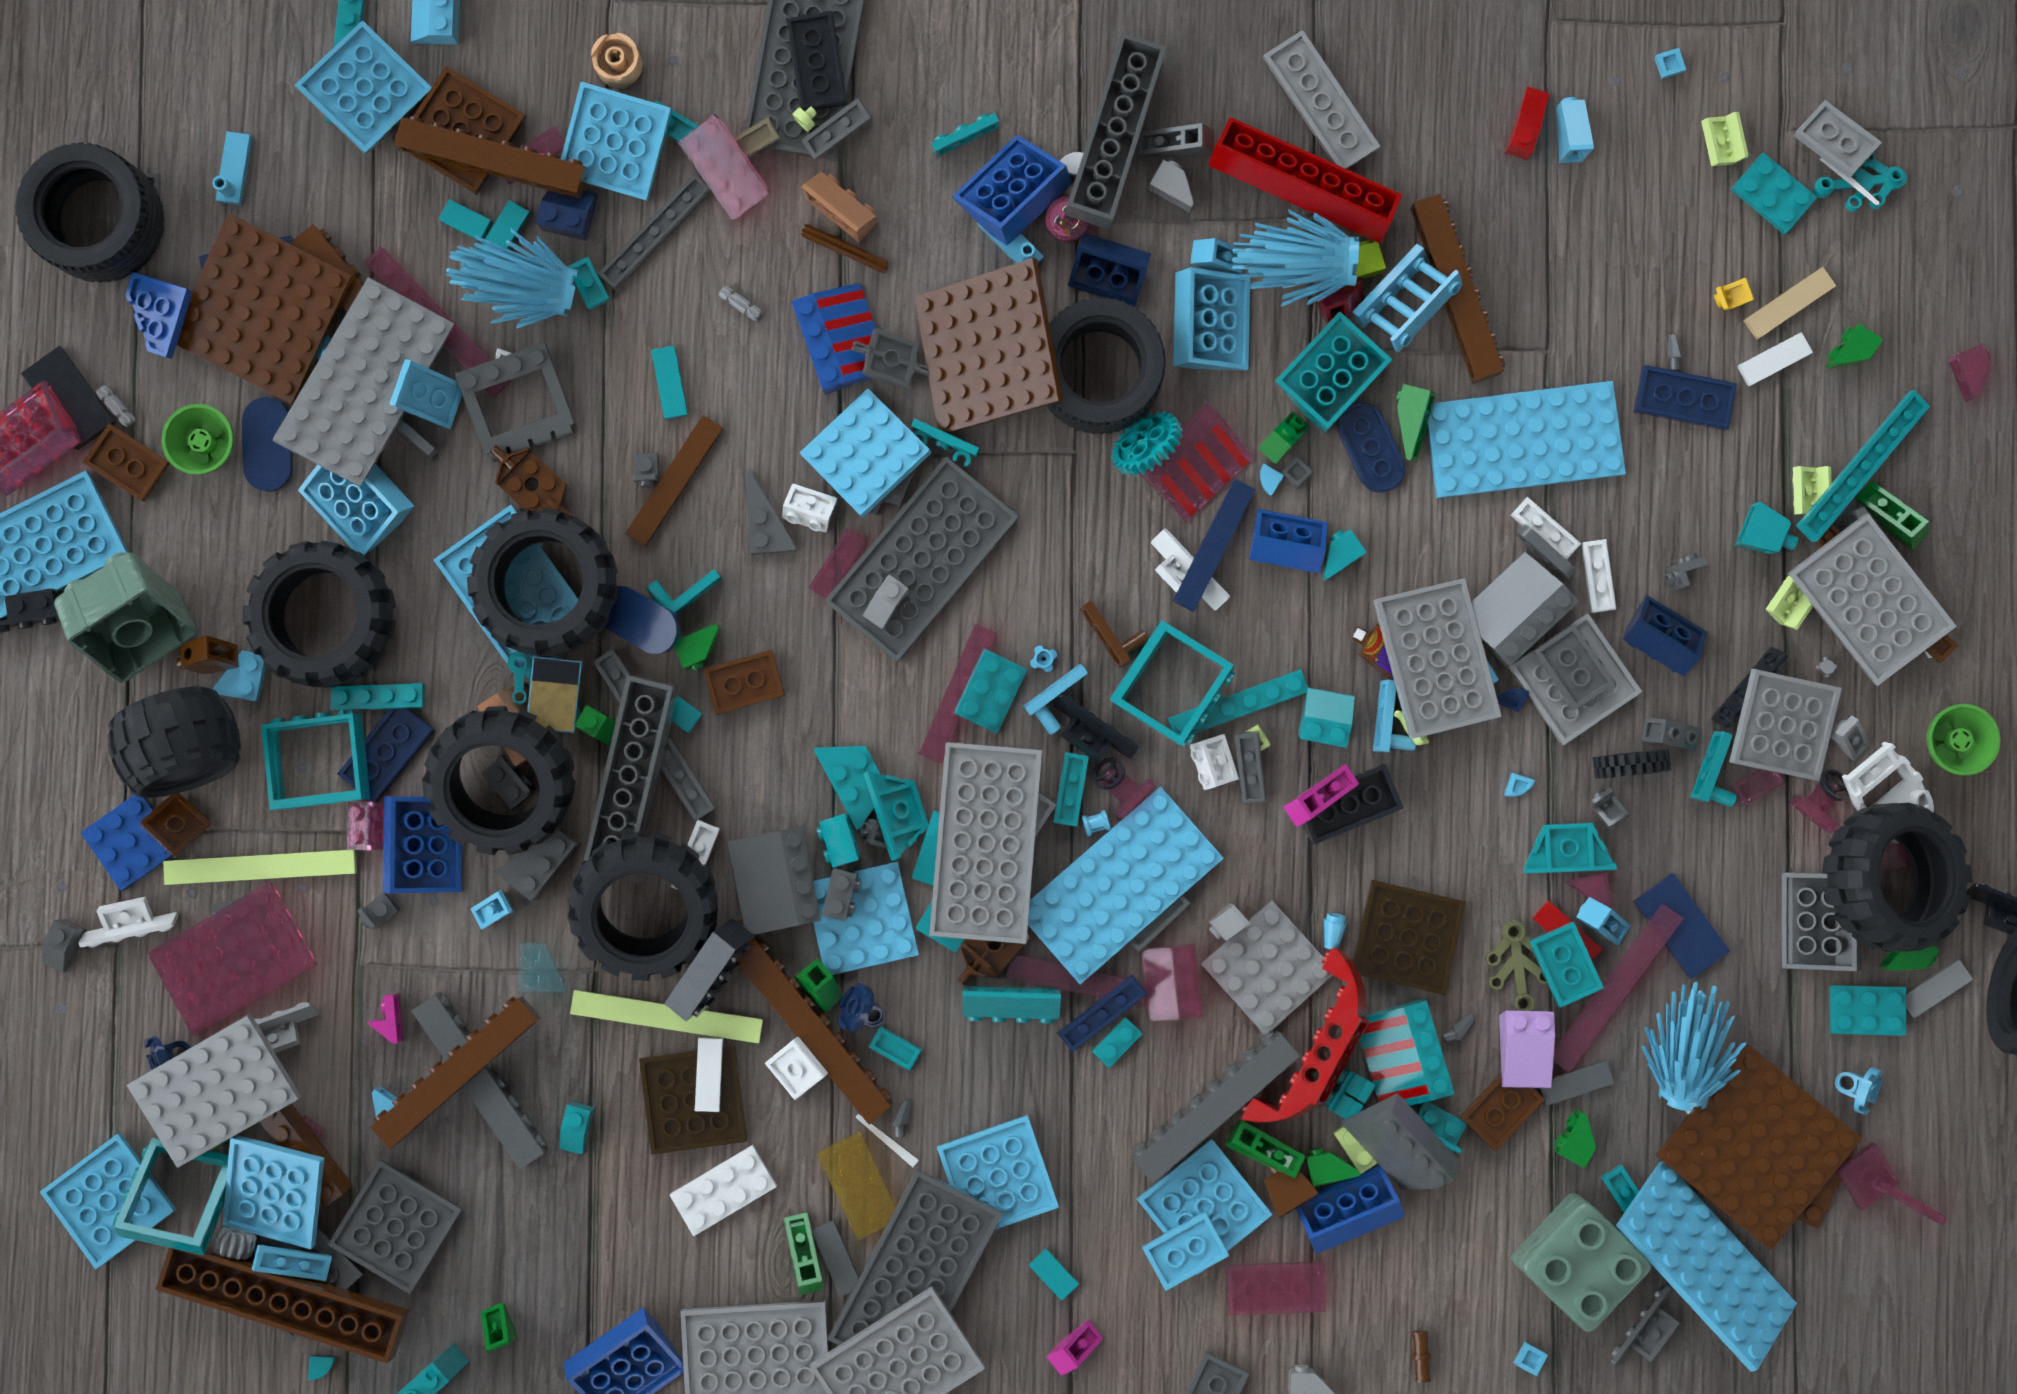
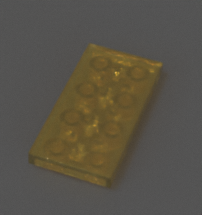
M859 1131L818 1151L816 1154L857 1240L885 1228L896 1205L861 1132Z

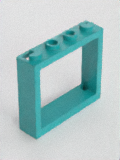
M1161 620L1109 700L1120 709L1184 749L1186 744L1190 745L1192 740L1194 741L1197 735L1195 730L1199 724L1203 726L1209 718L1210 713H1208V710L1212 704L1216 706L1222 698L1223 693H1221V690L1225 684L1229 686L1233 681L1232 679L1236 675L1234 673L1235 666ZM1168 634L1223 668L1180 735H1177L1125 701Z
M340 710L338 715L330 716V712L316 713V718L310 719L307 718V715L293 716V721L285 722V718H275L270 720L271 724L261 725L270 810H284L370 799L362 714L353 713V710ZM349 723L356 790L286 799L279 731Z
M152 1138L149 1146L146 1145L142 1152L143 1160L140 1167H137L133 1173L132 1186L124 1194L123 1207L115 1215L113 1221L114 1229L119 1237L205 1255L224 1207L229 1155L208 1150L192 1159L222 1167L192 1238L130 1224L158 1154L169 1155L160 1139Z
M453 1343L397 1394H435L469 1360Z

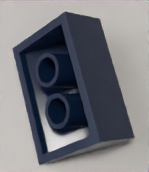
M1083 233L1068 286L1098 296L1109 297V299L1123 300L1126 304H1132L1135 307L1151 253Z
M1646 595L1627 625L1623 640L1630 646L1646 653L1651 659L1659 661L1671 671L1677 672L1684 677L1700 659L1708 632Z

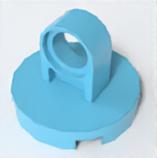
M1871 1067L1864 1077L1849 1071L1843 1072L1836 1077L1835 1085L1841 1093L1855 1098L1854 1111L1866 1116L1870 1112V1109L1866 1107L1869 1102L1875 1103L1880 1092L1883 1079L1878 1078V1076H1882L1883 1071ZM1844 1076H1849L1853 1079L1854 1086L1852 1089L1848 1090L1842 1086L1841 1080Z

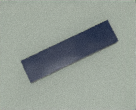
M1131 974L1059 1030L1057 1034L1069 1049L1074 1052L1146 996L1147 991L1136 977Z

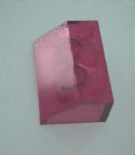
M1181 944L1142 949L1150 1021L1203 1017L1195 945Z

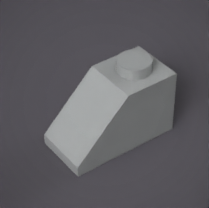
M1163 160L1150 183L1149 191L1190 213L1194 202L1184 170L1174 161L1167 162Z
M888 575L873 596L863 616L883 629L910 591L909 588L891 575Z
M1229 903L1209 921L1212 926L1209 930L1218 940L1222 937L1227 941L1250 923L1235 905Z
M1299 1364L1295 1365V1368H1289L1288 1394H1337L1308 1365Z

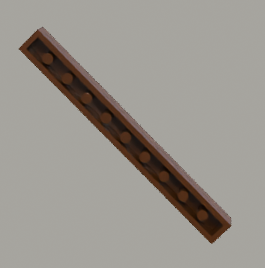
M742 919L738 920L737 922L743 926ZM755 936L750 943L752 945L751 950L746 956H741L738 960L740 963L739 967L792 1032L807 1046L828 1072V1076L870 1125L892 1106L890 1101L892 1099L891 1094L884 1087L882 1089L879 1088L875 1083L877 1078L869 1068L865 1071L860 1064L862 1059L854 1050L850 1052L845 1046L847 1041L841 1033H834L829 1027L832 1023L824 1013L820 1015L816 1011L814 1000L808 994L806 996L802 994L799 990L801 985L794 976L789 978L784 972L786 967L778 957L774 959L769 953L771 950L769 945L763 939L759 941Z

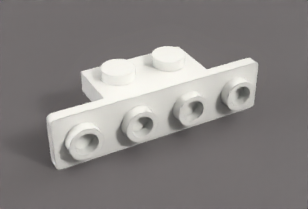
M1165 528L1151 541V544L1166 559L1155 571L1177 592L1194 557ZM1211 577L1202 598L1216 611L1230 596Z
M146 896L100 906L97 909V914L103 928L84 932L78 944L80 947H96L104 942H119L131 936L142 937L154 931L165 932L174 927L178 915L177 912L154 917Z

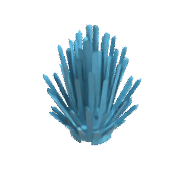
M1288 209L1289 214L1299 218V220L1296 221L1287 217V221L1321 237L1292 227H1287L1286 230L1255 223L1256 227L1264 228L1266 232L1255 230L1254 234L1260 236L1239 234L1243 238H1250V243H1233L1236 247H1249L1246 249H1233V253L1237 254V257L1232 258L1233 263L1250 264L1232 266L1231 268L1249 269L1248 273L1250 274H1239L1236 278L1264 277L1263 281L1252 282L1250 289L1281 286L1282 288H1288L1307 283L1321 282L1283 295L1282 299L1294 298L1283 302L1281 307L1328 289L1308 300L1307 305H1310L1317 300H1322L1345 285H1356L1357 275L1355 273L1359 258V237H1349L1317 213H1314L1313 218L1324 227Z
M511 228V233L519 238V243L537 256L532 255L509 240H506L507 245L523 255L476 235V240L486 244L484 246L474 243V246L484 251L472 247L468 249L457 246L459 250L450 252V259L460 261L462 267L460 270L446 269V275L452 279L449 283L460 285L464 289L477 290L475 294H464L461 300L511 304L493 306L492 310H495V313H513H506L502 318L492 320L490 324L527 317L521 319L520 323L517 324L516 328H520L557 314L568 316V309L570 310L575 291L573 281L574 277H577V270L568 268L538 236L537 241L543 248L536 242H533L532 245Z
M1694 982L1688 1002L1685 1001L1686 985H1682L1677 1023L1676 992H1672L1671 1027L1670 1005L1666 1003V1041L1661 1014L1657 1013L1661 1046H1658L1655 1032L1652 1029L1649 1031V1028L1645 1027L1656 1066L1647 1048L1641 1045L1649 1062L1647 1065L1659 1085V1098L1663 1096L1668 1100L1667 1105L1684 1111H1692L1693 1107L1702 1106L1701 1109H1704L1708 1104L1709 1097L1724 1087L1728 1081L1741 1071L1735 1070L1726 1077L1732 1070L1728 1068L1736 1061L1735 1057L1746 1045V1042L1741 1043L1732 1054L1731 1051L1735 1046V1042H1732L1714 1067L1735 1015L1726 1021L1723 1031H1721L1730 1003L1726 1001L1723 1008L1724 1001L1719 1002L1711 1028L1715 1013L1714 1001L1717 987L1712 986L1706 1013L1703 1015L1707 996L1702 990H1699L1697 993L1698 982Z

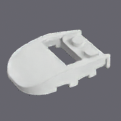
M1883 742L1882 747L1850 774L1842 776L1852 804L1857 811L1867 808L1862 797L1893 771L1897 770L1903 780L1874 804L1909 802L1924 806L1931 812H1934L1932 797L1922 784L1923 777L1911 767V763L1904 756L1898 755L1893 750L1896 747L1891 743ZM1895 839L1891 841V843L1899 844Z

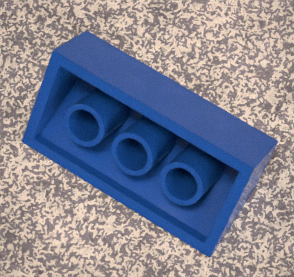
M1380 1165L1366 1170L1358 1177L1345 1179L1317 1191V1197L1296 1209L1316 1254L1405 1217L1401 1202L1385 1170Z

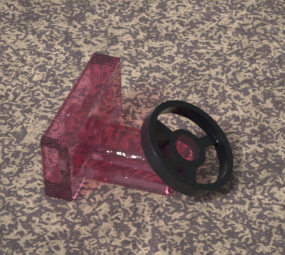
M1106 758L1100 761L1093 770L1094 783L1099 788L1108 790L1122 804L1114 812L1121 820L1155 786L1147 779L1138 787L1125 774L1123 764L1116 758ZM1111 762L1110 767L1106 768L1102 775L1097 776L1099 769L1104 764ZM1116 763H1118L1121 769L1118 767L1115 771ZM1097 781L1105 782L1102 785H1100Z
M1827 770L1821 775L1819 783L1806 799L1801 795L1793 796L1788 804L1825 832H1835L1839 824L1826 814L1836 801H1843L1850 795L1843 781V775L1836 770ZM1830 774L1838 777L1843 782L1844 786L1840 785V783L1837 780L1832 779ZM1846 791V795L1840 797L1838 792Z

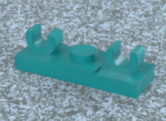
M915 418L912 422L911 428L915 431L913 433L916 436H921L926 446L928 438H931L936 442L935 446L945 451H948L949 448L957 450L953 455V462L956 463L959 456H964L966 458L964 467L966 468L971 463L970 456L976 459L980 452L978 447Z

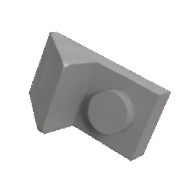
M1852 715L1847 721L1841 720L1831 731L1830 739L1853 761H1856L1871 745L1859 719Z

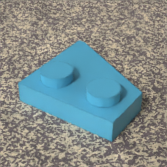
M242 650L238 655L239 667L227 670L213 689L219 695L259 702L266 667L259 655Z

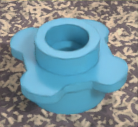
M1042 646L1035 647L1034 659L1030 661L1033 668H1042L1045 672L1052 671L1053 660L1057 657L1056 651L1044 649Z

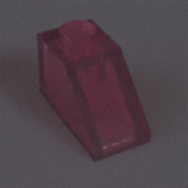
M1983 344L1947 359L1965 402L1980 396L1992 366L1990 353L1984 348Z

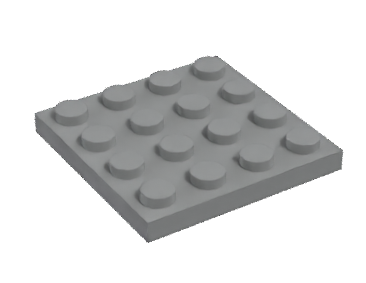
M1588 613L1569 626L1573 624L1576 626L1615 683L1608 689L1573 711L1532 651L1508 667L1521 687L1529 691V699L1561 745L1567 744L1642 692Z
M1751 669L1729 762L1820 781L1842 688Z
M1272 900L1248 920L1250 924L1225 941L1201 963L1264 1035L1270 1030L1272 1031L1332 976V974L1322 969L1324 965L1322 963L1323 956Z

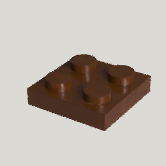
M178 793L170 795L139 822V825L175 858L208 829L211 823Z

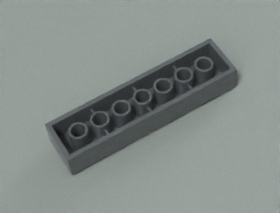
M1121 33L1064 215L1106 229L1110 228L1167 47Z
M627 675L584 861L592 856L594 849L607 840L614 843L621 839V835L640 832L641 837H645L680 686L637 675Z
M1270 1030L1267 1034L1263 1035L1260 1038L1261 1044L1256 1048L1253 1046L1248 1048L1242 1054L1243 1059L1239 1063L1233 1062L1224 1069L1225 1075L1219 1080L1217 1078L1211 1080L1205 1086L1207 1090L1203 1094H1195L1188 1100V1107L1183 1111L1180 1109L1175 1111L1169 1117L1171 1121L1166 1126L1159 1125L1152 1131L1151 1139L1146 1143L1142 1140L1133 1148L1132 1158L1134 1163L1152 1184L1300 1057L1277 1030L1272 1032Z

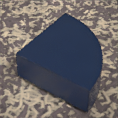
M1524 689L1505 691L1498 697V704L1519 713L1529 696V691Z

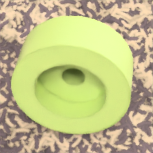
M812 107L808 108L805 112L798 108L792 116L805 131L809 132L815 126L812 118L817 112Z

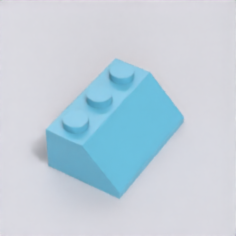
M412 0L411 43L458 45L460 0Z

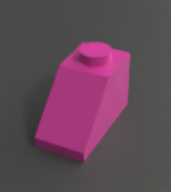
M1088 1319L1061 1340L1046 1357L1062 1376L1078 1368L1103 1340V1337Z

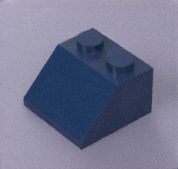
M548 190L541 200L536 225L542 231L587 241L598 195L583 192L582 198L579 199Z

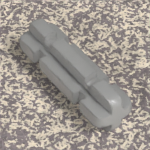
M724 286L720 290V298L726 302L729 301L730 305L743 314L747 313L750 319L756 321L760 317L762 311L755 305L752 306L751 302L738 293H733L734 291L731 288Z
M104 385L97 390V395L104 401L111 412L118 417L122 425L128 427L135 422V417L128 412V409L109 387Z

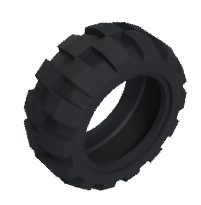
M543 508L542 511L527 509L511 514V519L504 523L497 522L485 533L487 536L486 540L480 548L476 546L469 562L473 564L471 576L467 577L468 596H471L474 608L472 610L480 625L484 626L491 633L492 638L505 647L526 655L550 657L560 656V653L570 650L574 652L588 644L589 639L595 633H601L610 620L608 616L613 604L617 603L619 586L616 584V573H618L614 556L608 550L606 542L593 528L576 516L573 517L560 510ZM557 542L567 545L577 556L583 572V588L577 604L566 616L553 623L544 625L524 623L511 610L505 595V577L511 562L521 551L537 543Z
M323 540L316 543L304 541L290 545L288 551L282 554L276 552L263 563L265 569L259 577L253 575L246 592L251 593L248 606H243V624L248 625L250 632L246 639L253 653L259 655L264 661V666L276 676L290 680L291 683L315 688L334 687L341 683L349 684L364 676V671L371 665L376 666L385 655L386 651L383 648L388 638L393 639L396 621L392 620V609L396 607L392 589H389L384 581L386 576L375 563L366 559L362 553L338 543ZM334 573L341 577L353 592L357 606L356 623L349 638L338 649L326 655L309 657L299 651L287 635L284 625L285 605L292 591L305 579L317 574Z
M491 706L482 712L473 710L457 718L450 727H446L431 747L424 763L426 774L422 778L423 796L426 799H430L431 807L428 810L438 826L445 824L451 831L448 837L461 846H464L465 842H469L477 846L476 852L495 856L497 851L505 850L506 854L513 855L527 851L529 846L544 842L554 833L560 822L563 821L574 796L576 781L573 779L572 771L575 766L570 751L564 750L560 744L562 737L551 725L545 728L536 722V715L522 709L518 713L509 712L506 706ZM493 745L506 747L519 753L531 764L537 775L540 788L538 803L529 810L515 815H498L482 809L470 799L462 785L460 777L462 757L475 748Z
M1909 802L1874 804L1870 808L1860 809L1843 822L1845 826L1839 827L1828 843L1832 850L1830 855L1824 857L1822 874H1827L1828 886L1823 887L1827 904L1835 907L1837 912L1833 917L1842 929L1852 933V937L1858 942L1872 949H1881L1884 952L1921 951L1936 945L1941 939L1950 935L1960 924L1957 916L1967 910L1971 897L1966 894L1967 883H1972L1971 866L1966 865L1963 856L1967 853L1961 837L1951 834L1953 826L1935 812H1931L1924 806ZM1893 839L1899 842L1907 852L1914 872L1912 897L1905 910L1899 916L1886 902L1881 890L1879 877L1883 853Z
M640 832L623 834L619 841L613 843L607 840L594 849L592 856L582 862L574 876L568 900V921L571 933L578 937V947L588 960L593 961L596 958L601 962L600 969L618 977L620 972L632 974L631 980L650 981V975L659 973L662 978H667L681 972L683 964H691L712 932L715 931L718 914L716 881L709 866L702 865L699 861V854L687 844H682L680 847L672 843L671 836L654 833V837H641ZM632 874H651L667 880L678 889L685 900L687 913L681 923L665 935L648 939L635 938L620 932L608 921L602 910L600 898L605 890L620 878Z

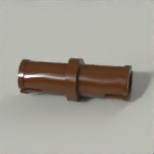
M1428 1331L1412 1332L1414 1346L1412 1360L1415 1362V1382L1424 1383L1431 1381L1429 1367L1431 1353L1428 1352Z

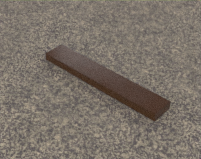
M702 415L627 529L626 535L645 547L648 545L723 431L721 426Z

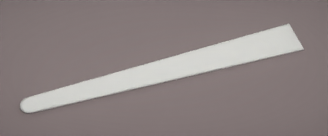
M1823 158L1819 159L1874 204H1879V201L1852 177L1848 178Z
M858 1114L856 1116L862 1124L910 1166L914 1167L919 1161L917 1158L874 1125H869L861 1115Z

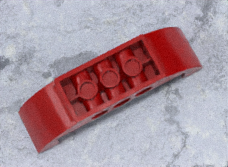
M1333 947L1331 951L1328 950L1322 959V963H1324L1322 969L1347 982L1346 986L1342 985L1336 995L1338 1001L1334 1008L1330 1007L1324 1018L1326 1023L1323 1029L1319 1028L1313 1038L1315 1044L1311 1051L1307 1050L1301 1060L1303 1066L1300 1072L1296 1071L1290 1080L1292 1086L1288 1094L1284 1093L1278 1103L1280 1107L1265 1098L1253 1097L1242 1108L1244 1113L1241 1118L1242 1120L1282 1122L1304 1115L1317 1105L1324 1106L1370 1022V1020L1366 1019L1367 999L1361 975L1354 962L1343 950ZM1341 1027L1342 1036L1338 1039L1336 1032ZM1329 1048L1331 1051V1056L1327 1060L1325 1057V1052ZM1316 1070L1319 1072L1317 1081L1314 1079V1072Z

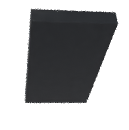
M827 11L786 18L800 108L805 112L810 107L818 110L847 105L833 12Z
M58 346L21 373L33 391L42 386L70 430L64 433L74 449L79 450L100 435L108 423L112 425L116 423L63 347Z

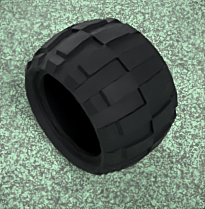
M207 687L177 688L143 698L120 710L108 724L110 730L107 735L108 749L115 771L123 784L130 788L131 793L142 798L165 797L201 787L231 772L241 759L239 750H241L240 732L234 714L226 701L219 697L218 692Z

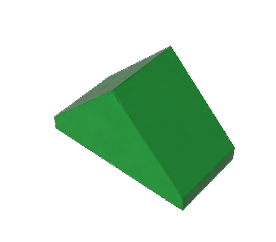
M503 1302L481 1311L485 1346L488 1353L511 1344L518 1335Z

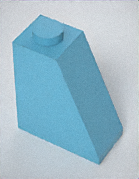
M1567 97L1556 107L1559 163L1583 162L1594 149L1585 100Z

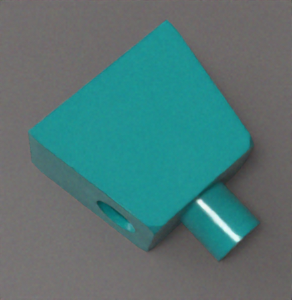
M1756 502L1751 505L1734 546L1773 555L1779 553L1781 547L1793 551L1798 543V537L1787 533L1791 525L1790 520L1765 504Z

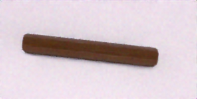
M805 224L801 230L802 237L876 271L884 273L888 268L889 263L887 260L811 225Z

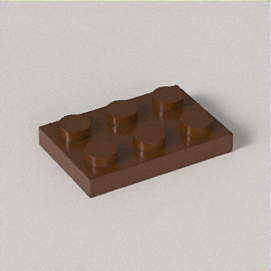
M108 423L82 462L143 502L146 501L170 465L169 461Z
M773 650L703 669L715 715L785 696Z
M1501 1072L1459 1117L1493 1151H1497L1545 1099L1534 1088L1502 1087Z

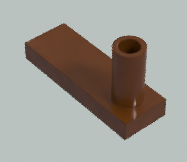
M1091 600L1079 609L1119 668L1131 660L1130 654L1144 646L1149 640L1146 633L1141 630L1120 644Z

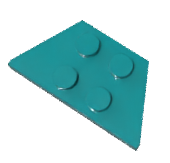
M848 746L813 749L856 830L860 829L874 809L863 773L875 771L876 774L881 775L867 747Z
M867 771L863 774L891 861L899 859L906 848L911 846L917 837L928 828V821L915 781L905 778L898 779L892 775L884 776L876 774L875 771Z
M1593 823L1542 825L1523 868V873L1617 870V866L1610 858L1603 841L1600 840Z

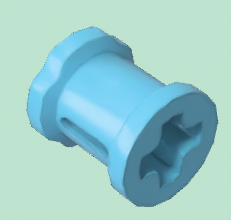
M1105 810L1093 816H1082L1087 837L1097 831L1111 830Z

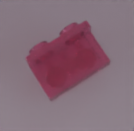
M348 802V850H383L384 802Z

